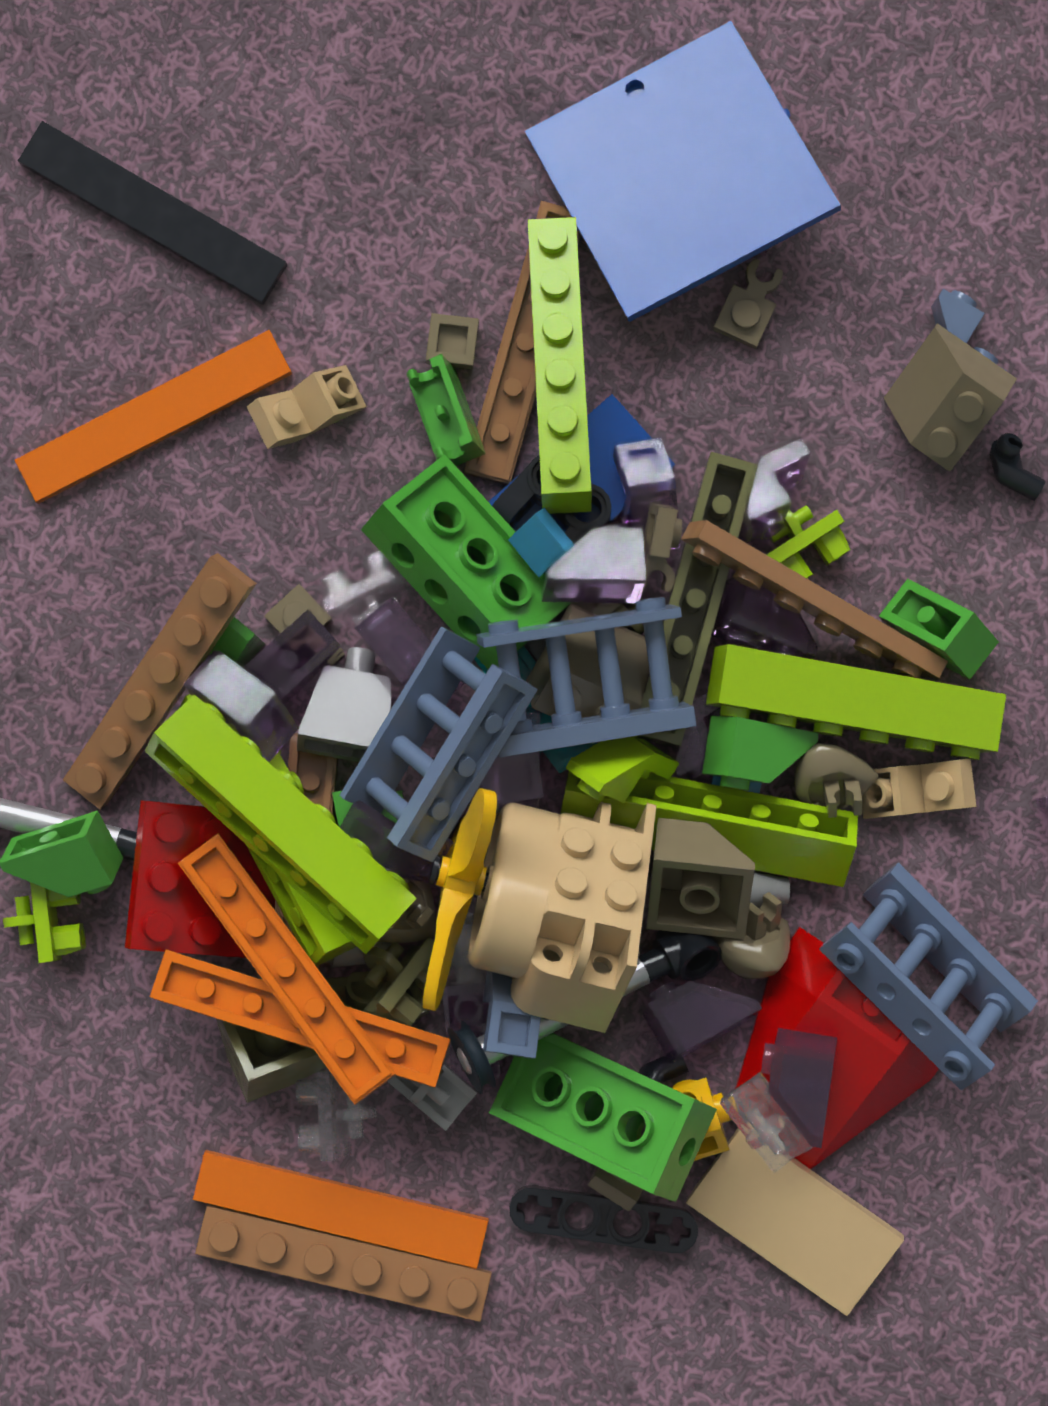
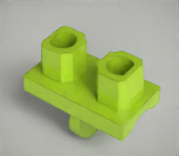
M781 504L774 509L779 523L766 530L768 537L773 543L785 535H788L790 540L768 553L767 556L808 579L813 574L799 553L811 545L815 547L827 566L850 551L847 540L840 529V526L845 521L838 510L833 511L803 531L801 525L814 517L807 505L794 513L785 504Z
M30 882L33 914L31 915L29 896L15 897L17 916L3 918L4 928L18 926L20 945L34 944L32 924H35L39 963L62 960V955L71 954L86 948L83 923L58 926L56 909L59 906L81 904V894L66 897Z

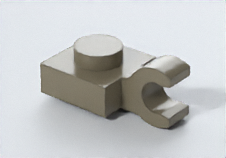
M650 502L641 549L644 551L643 559L635 576L636 584L639 587L646 588L648 575L655 570H659L663 574L662 590L671 592L674 587L675 574L673 569L667 564L666 558H669L671 547L677 548L682 533V519L677 518L678 510L669 505Z
M300 584L293 588L264 615L268 622L298 653L309 643L330 666H334L345 655L343 649L323 630L333 619Z

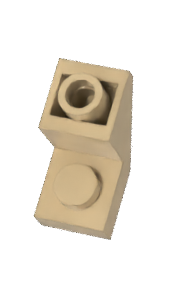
M344 365L313 372L292 390L259 397L250 403L247 409L267 449L297 442L365 409L367 406L347 366Z
M971 759L873 769L878 774V779L862 795L863 819L977 807Z

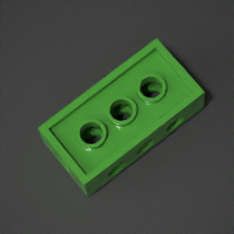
M445 454L386 500L361 529L455 634L480 647L476 657L488 670L492 664L499 667L496 646L486 648L480 646L477 643L476 634L489 632V623L518 620L519 628L550 623L576 599L551 570L538 578L508 541L515 533V530ZM529 641L516 643L517 652Z
M551 1033L538 1040L536 1058L530 1059L514 1056L489 1113L653 1195L676 1202L717 1109L555 1033ZM646 1125L645 1132L641 1137V1131Z

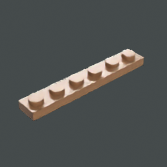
M707 520L689 522L681 540L695 547L692 554L698 559L713 566H719L722 563L735 571L733 578L741 584L755 590H760L762 586L776 594L774 602L781 607L795 613H800L801 610L809 613L816 618L813 624L819 629L834 636H840L843 633L855 640L853 647L857 651L875 659H880L883 656L895 663L892 670L899 675L919 679L920 677L940 678L948 662L944 658Z
M219 553L210 556L63 778L64 782L98 809H102L109 803L146 749L153 733L167 718L257 584Z
M211 1204L206 1206L195 1252L196 1255L478 1322L481 1321L492 1271L480 1268L475 1269Z

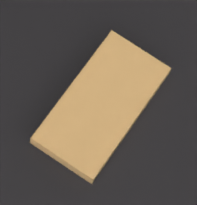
M742 1122L728 1141L730 1150L718 1154L688 1196L686 1204L841 1313L848 1316L903 1243L904 1235Z

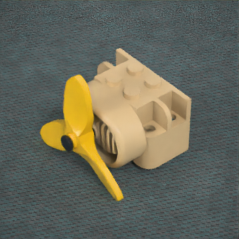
M479 788L471 801L467 814L460 820L453 833L447 857L442 856L440 861V855H437L431 866L428 883L434 884L436 880L435 885L441 886L436 920L435 940L423 993V1008L436 1011L440 1004L456 944L462 932L474 895H477L468 948V960L471 966L513 977L511 997L515 1005L523 1012L605 1033L637 968L657 805L646 804L636 829L610 823L611 804L604 802L599 803L593 818L574 813L558 814L509 802L502 807L495 823L497 794L495 791Z

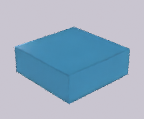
M545 508L535 513L508 539L538 578L548 572L575 547L574 543Z

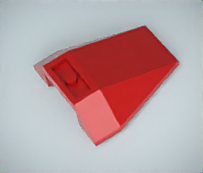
M798 927L790 938L787 961L775 975L767 978L728 1113L729 1116L740 1124L742 1122L803 1165L812 1169L928 1083L939 1068L819 950L824 942Z

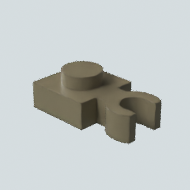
M756 258L750 262L746 271L747 289L745 290L733 284L713 328L714 331L755 350L776 307V303L765 299V296L778 288L783 276V270L777 268L772 280L761 282L755 274L760 260Z

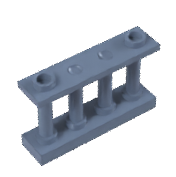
M665 597L635 601L636 610L520 628L518 620L489 623V632L476 634L477 643L484 648L496 646L499 667L519 678L521 676L516 643L545 638L556 714L551 715L552 723L533 725L532 719L526 718V711H524L498 757L697 726L694 706L686 702H679L678 696L673 695L663 620L682 617L681 607L671 604L666 605ZM643 623L653 698L648 700L649 707L630 710V704L624 703L614 628ZM594 631L605 706L600 707L601 715L582 718L581 711L575 710L565 635Z
M442 626L339 795L344 800L378 815L381 814L383 809H386L397 819L387 839L396 847L432 863L538 690L527 681L494 664L490 666L485 674L472 664L480 647ZM460 681H463L475 693L459 717L446 704ZM436 723L449 736L435 759H432L420 747ZM411 766L423 776V779L409 802H407L395 792V789L408 767Z
M898 862L864 892L863 896L875 909L862 926L858 929L850 922L823 943L819 950L960 1090H963L990 1072L995 1066L980 1050L993 1029L996 1027L1000 1032L1004 1031L1030 1013L1038 1000ZM889 922L910 942L895 964L873 944ZM924 957L945 977L930 999L909 979ZM959 992L981 1012L966 1034L944 1014Z

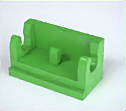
M440 354L429 359L432 368L429 371L417 373L415 369L408 370L406 375L436 460L445 454L455 466H458L486 454L456 369Z

